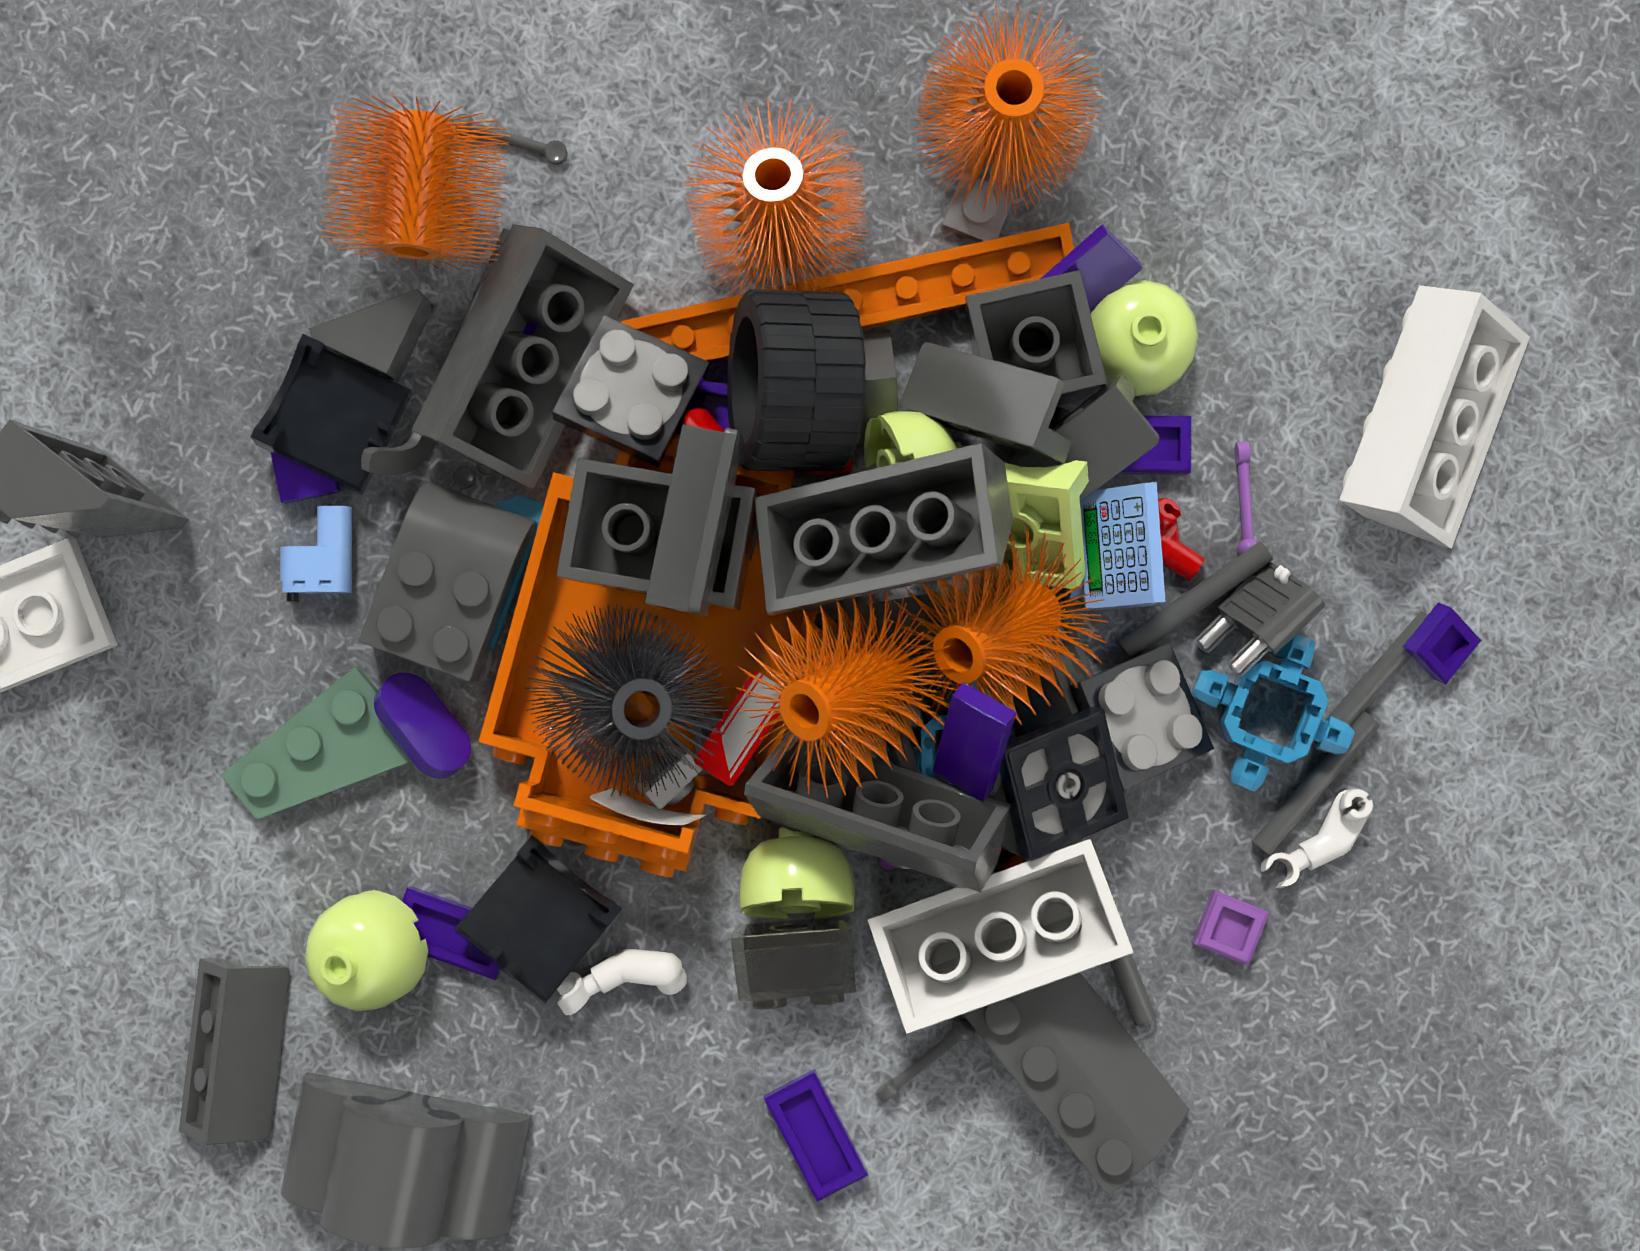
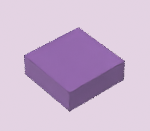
M1212 889L1192 943L1249 966L1269 912Z

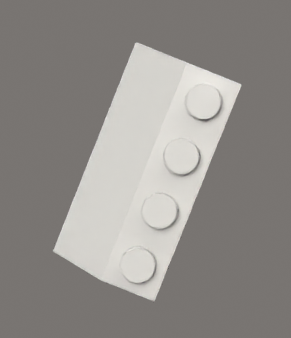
M1419 285L1413 303L1404 315L1403 330L1393 357L1385 366L1383 384L1373 411L1364 422L1363 437L1354 462L1344 476L1343 491L1339 500L1368 519L1452 549L1530 337L1482 293Z
M1091 839L992 874L981 893L969 888L956 887L868 919L906 1034L1134 953Z

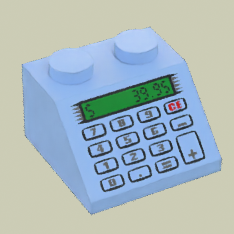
M1157 482L1095 490L1080 502L1086 576L1081 584L1093 578L1095 579L1069 593V600L1092 592L1093 594L1079 598L1078 601L1080 602L1078 603L1104 599V601L1080 604L1078 609L1091 607V609L1080 611L1147 607L1166 602Z

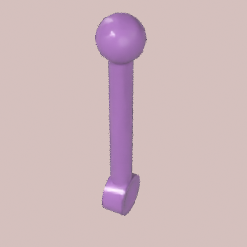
M1248 441L1236 442L1234 446L1235 462L1238 467L1242 541L1237 549L1239 555L1258 543L1254 540L1249 474L1251 453Z

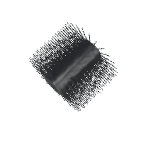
M616 604L615 611L613 608L614 623L612 613H610L613 630L610 625L609 605H607L608 619L605 610L608 630L599 608L602 622L601 627L594 606L597 626L592 612L591 615L598 637L591 625L587 610L585 611L593 635L585 622L588 629L586 632L579 616H577L583 629L580 628L572 613L578 627H575L585 642L573 627L581 640L578 639L567 621L565 622L576 637L575 640L571 639L565 632L561 634L556 628L555 630L571 648L562 645L552 638L550 639L588 672L586 673L539 644V646L584 674L585 677L535 656L569 676L529 665L534 667L533 669L538 670L539 673H542L543 676L550 677L548 679L554 681L528 678L544 681L533 682L547 684L538 685L550 688L524 687L525 689L552 690L529 692L560 694H534L537 696H562L527 700V702L550 699L563 700L531 704L548 705L526 710L552 708L532 713L531 715L559 711L535 717L545 718L531 723L549 721L537 726L540 727L537 730L545 726L554 725L541 730V732H545L538 736L550 730L559 729L546 734V736H550L544 738L543 740L545 741L542 744L558 732L568 728L562 735L551 739L553 741L546 747V751L559 739L573 732L564 742L553 747L555 749L551 751V755L564 743L573 739L566 748L559 751V754L556 755V760L568 748L574 745L569 755L563 758L561 763L564 765L568 757L579 750L573 761L567 766V769L582 755L578 766L572 771V773H575L578 767L587 759L583 771L578 776L580 778L593 761L585 781L590 777L591 772L599 762L596 776L590 787L605 766L597 790L601 786L611 765L605 791L607 790L617 761V774L611 796L615 791L623 765V777L619 794L621 796L623 783H626L625 771L628 774L627 762L629 763V795L631 773L632 778H634L631 766L632 754L635 767L634 799L636 792H638L637 778L640 783L638 767L641 773L642 796H644L643 782L644 787H646L643 775L644 769L646 777L648 776L651 792L649 773L652 781L654 779L658 797L655 777L659 786L660 784L652 760L660 774L665 791L666 788L659 766L666 779L667 777L660 764L661 761L672 783L674 782L666 768L667 765L680 788L672 771L674 769L665 755L678 772L669 756L672 758L685 779H687L671 753H674L681 761L683 760L690 768L692 766L698 774L699 772L676 746L685 750L696 759L698 758L702 763L704 762L666 730L665 727L714 756L713 753L668 725V722L717 743L681 722L725 734L716 731L718 729L709 727L711 725L697 720L696 717L724 721L723 719L700 716L717 717L697 712L710 713L706 711L729 710L696 708L722 706L687 704H715L712 702L691 701L726 698V696L703 699L689 698L719 694L705 693L728 688L727 686L714 690H700L721 683L710 686L691 687L714 681L707 680L721 674L697 683L688 684L695 680L707 678V676L699 677L714 672L713 669L721 665L701 675L700 673L692 675L707 669L706 666L711 664L709 663L695 671H689L700 666L701 664L699 663L706 660V657H704L696 664L686 668L694 662V659L699 657V654L705 651L708 647L707 645L696 656L678 666L687 656L693 654V651L698 648L701 642L678 660L683 652L687 651L686 649L691 645L696 636L684 649L678 652L684 641L688 638L689 631L686 637L671 650L683 632L684 627L668 645L672 634L676 630L677 623L671 634L664 640L671 623L669 620L666 629L657 639L664 618L662 617L660 626L652 636L654 624L659 617L658 615L654 616L653 625L646 634L647 623L652 614L649 613L646 616L645 626L640 634L641 620L645 610L639 615V625L635 637L633 633L634 622L639 608L633 611V619L631 615L632 626L628 634L627 629L631 606L629 609L627 608V618L625 612L624 623V618H622L623 606L621 607V615L619 610L618 621ZM616 617H617V623H618V628H619V633H620V634H619V647H618V642H617V637H616ZM622 620H623V625H624V630H625L623 640H622ZM600 629H601V631H602L604 640H603V638H602V636H601V634H600ZM605 629L609 638V642L606 638ZM699 675V676H697V677H694V678H692V679L686 680V681H684V682L677 683V682L681 681V680L684 679V678H688V677H692V676ZM685 689H692V690H688V691H684V692H679V691L685 690ZM701 692L693 695H680L686 693ZM560 703H569L565 705H556ZM562 715L560 717L544 720L552 716ZM574 715V716L570 717V718L567 719V720L553 723V722H555V721H557V720H559V719H562V718H564V717ZM566 722H569V723H568L567 725H565V726L555 728V727H557V726H559V725H561V724H564V723H566ZM642 756H643L644 761H645L646 771H645V767H644V764H643V761H642ZM646 756H647V758H648V760H649V762H650V764H651V769H652L653 778H652V775H651V771H650V768H649V765H648Z

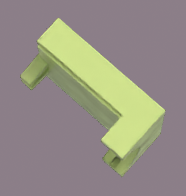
M1075 460L1050 467H1020L1005 463L1013 518L1010 536L1012 535V540H1015V552L1017 548L1016 556L1017 559L1020 556L1019 565L1020 568L1022 567L1023 577H1025L1027 565L1026 527L1027 537L1029 533V546L1030 540H1032L1029 561L1034 548L1030 569L1036 559L1031 571V579L1039 569L1044 532H1046L1043 553L1047 541L1048 544L1042 566L1049 551L1051 552L1039 580L1050 563H1053L1040 583H1045L1063 543H1065L1052 573L1064 556L1065 558L1047 585L1049 586L1066 568L1051 585L1055 586L1079 561L1058 585L1060 586L1066 580L1069 581L1079 574L1063 588L1073 589L1079 586L1086 576L1080 494L1089 482L1087 461ZM1008 538L1004 558L1011 571H1013L1012 547Z

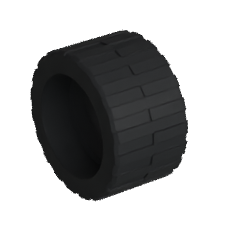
M749 289L743 294L737 305L738 308L734 315L728 357V420L730 429L739 430L744 438L739 464L746 470L842 471L853 458L859 441L866 393L864 335L857 308L854 306V302L845 293Z

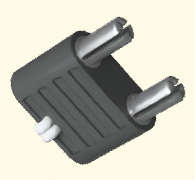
M1269 562L1249 576L1217 607L1220 615L1195 639V642L1201 650L1210 653L1233 629L1246 636L1250 641L1228 662L1232 672L1243 677L1267 652L1276 655L1325 607V603L1310 586L1291 575L1288 569L1281 565L1278 567Z

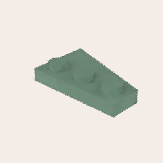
M354 667L223 772L221 777L257 820L411 763L412 761L375 713L374 697L378 689L360 667Z

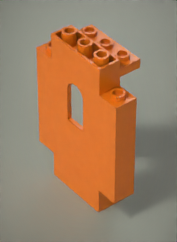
M676 433L659 467L619 450L616 465L672 474L680 434ZM739 464L735 485L755 488L760 496L792 489L797 471L746 470ZM553 472L479 742L494 746L491 756L504 761L525 765L527 756L535 757L529 780L519 783L513 805L514 807L521 808L516 826L531 829L528 838L533 835L542 844L562 847L564 839L586 844L584 854L605 861L618 862L619 855L622 854L641 859V870L660 876L673 877L675 869L686 871L690 865L702 818L685 825L657 824L620 814L590 799L591 795L605 791L611 765L601 786L597 790L605 766L590 787L596 776L599 762L591 772L590 777L585 781L593 761L580 778L578 776L583 771L587 759L578 767L575 773H572V771L578 766L582 755L567 769V766L573 761L579 750L571 754L564 765L561 763L562 759L569 755L574 745L568 748L556 760V755L559 754V751L566 748L573 739L564 743L551 755V751L555 749L553 747L564 742L573 732L559 739L546 751V747L550 745L548 743L553 741L551 739L562 735L568 728L558 732L542 744L545 741L543 739L550 736H546V734L559 729L550 730L538 736L545 732H541V730L554 725L545 726L537 730L540 728L537 726L549 721L531 723L545 718L535 717L559 711L531 715L532 713L552 708L526 710L548 705L531 704L544 703V701H563L550 699L527 702V700L562 696H537L534 694H560L529 692L552 690L524 688H550L538 685L547 684L533 682L544 681L528 678L554 681L548 679L550 677L543 676L542 673H539L538 670L533 669L534 667L529 665L569 676L535 656L582 677H585V675L539 646V644L587 673L588 671L550 639L552 638L562 645L571 648L555 628L558 631L560 629L563 634L565 632L568 636L571 635L575 640L576 637L565 622L567 621L578 639L581 640L573 627L585 642L575 627H578L572 613L580 628L583 629L577 616H579L586 632L588 629L585 622L593 635L585 611L587 610L591 625L598 637L591 615L592 612L597 626L594 606L601 627L602 622L599 608L608 630L605 610L608 619L607 605H609L610 625L613 630L610 613H612L614 623L613 608L615 611L617 604L616 616H618L619 621V610L621 615V607L623 606L622 618H624V623L625 612L627 618V608L629 609L631 606L627 629L628 634L632 626L631 615L633 619V611L639 608L634 622L633 633L635 637L639 625V615L645 610L641 620L640 634L645 626L646 616L652 613L647 623L646 634L653 625L654 616L658 615L659 618L654 624L652 636L660 626L662 617L664 618L657 639L666 629L669 620L671 623L664 640L671 634L677 623L676 630L672 634L668 645L684 627L683 632L671 649H674L686 637L689 631L690 634L679 651L684 649L695 636L696 638L684 653H689L701 642L698 648L693 651V654L687 656L686 662L708 645L705 651L699 654L700 656L694 659V662L686 668L696 664L704 657H706V660L699 663L701 664L700 666L689 671H695L709 663L711 664L706 666L707 669L692 675L699 673L701 675L721 665L713 669L714 672L699 677L707 676V678L695 680L688 684L697 683L721 674L707 680L714 681L691 687L710 686L721 683L700 690H714L727 686L728 688L705 693L719 694L689 698L703 699L726 696V698L691 701L712 702L715 704H687L722 706L696 708L727 710L740 691L736 687L742 688L749 678L742 669L749 673L758 671L783 687L766 669L754 660L745 648L762 663L781 673L756 636V633L771 650L785 659L770 624L793 646L787 616L792 624L807 638L803 610L791 611L773 616L767 614L759 535L752 559L748 563L741 609L734 610L709 605L707 617L648 605L645 603L647 594L557 577L574 478ZM804 610L812 622L815 623L818 610ZM616 617V637H617V642H618V647H619V634H620V633H619V628H618V623H617V617ZM622 620V640H623L625 630H624V625H623V620ZM600 629V634H601V636H602V638H603V640H604L602 631H601V629ZM605 629L606 638L609 642V638ZM801 645L802 650H803L804 654L806 655V652H805L803 646ZM783 649L788 662H790L785 650ZM787 650V652H788L789 656L791 657L793 663L795 664V666H797V663L795 662V660L793 659V657L791 656V654H790L789 651ZM776 660V662L778 663V665L780 666V668L783 670V672L785 673V675L788 676V677H790L789 674L784 670V668H783V667L779 664V662ZM699 675L692 676V677H688V678H684V679H682L680 682H684V681H686V680L692 679V678L697 677V676H699ZM685 689V690H681V691H679V692H684V691H688V690H692V689ZM701 692L686 693L680 695H693ZM560 703L556 705H565L569 703ZM706 711L710 713L697 712L709 715H718L725 713V711ZM562 715L552 716L544 720L560 717ZM574 715L564 717V718L559 719V720H557V721H555V722H553V723L567 720V719H569L570 717H572V716H574ZM784 720L774 723L768 733L785 723ZM566 722V723H564V724H561V725H559V726H557V727H555V728L565 726V725H567L569 722ZM669 722L668 725L694 741V733ZM681 722L693 729V725ZM786 726L763 739L755 751L756 770L742 771L734 785L729 786L713 775L695 776L693 778L695 784L692 790L674 805L666 804L662 809L677 813L701 815L704 814L707 804L716 807L714 817L728 822L747 825L750 816L761 819L744 795L745 784L782 742L781 740L774 746L784 736V733L763 751L761 750L782 732ZM667 728L674 737L695 754L694 743ZM633 756L631 766L634 778H632L631 773V783L635 780V767ZM642 757V761H643L644 767H645V769H646L645 761H644V758ZM617 761L612 773V780L610 781L609 787H607V789L614 787L617 774ZM627 762L628 774L625 771L626 783H623L621 793L634 799L635 788L632 785L629 788L628 795L629 763ZM623 765L620 771V778L618 777L615 787L619 792L622 784ZM638 767V768H637V771H638V776H639L641 773H640V770H639V767ZM636 792L635 800L654 806L646 801L639 792Z

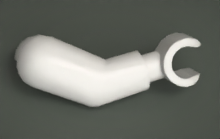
M1358 788L1340 792L1335 798L1319 833L1298 844L1297 850L1290 854L1281 852L1268 856L1261 863V871H1266L1274 860L1284 863L1288 872L1287 877L1276 886V888H1284L1295 883L1299 878V872L1305 868L1313 870L1346 854L1351 850L1372 812L1373 801L1367 799L1369 794Z
M624 949L590 968L591 973L583 978L578 973L571 972L557 989L561 995L557 1004L565 1015H572L586 1004L590 996L599 991L606 993L625 982L657 986L662 993L672 995L685 987L687 975L682 967L681 960L673 953Z

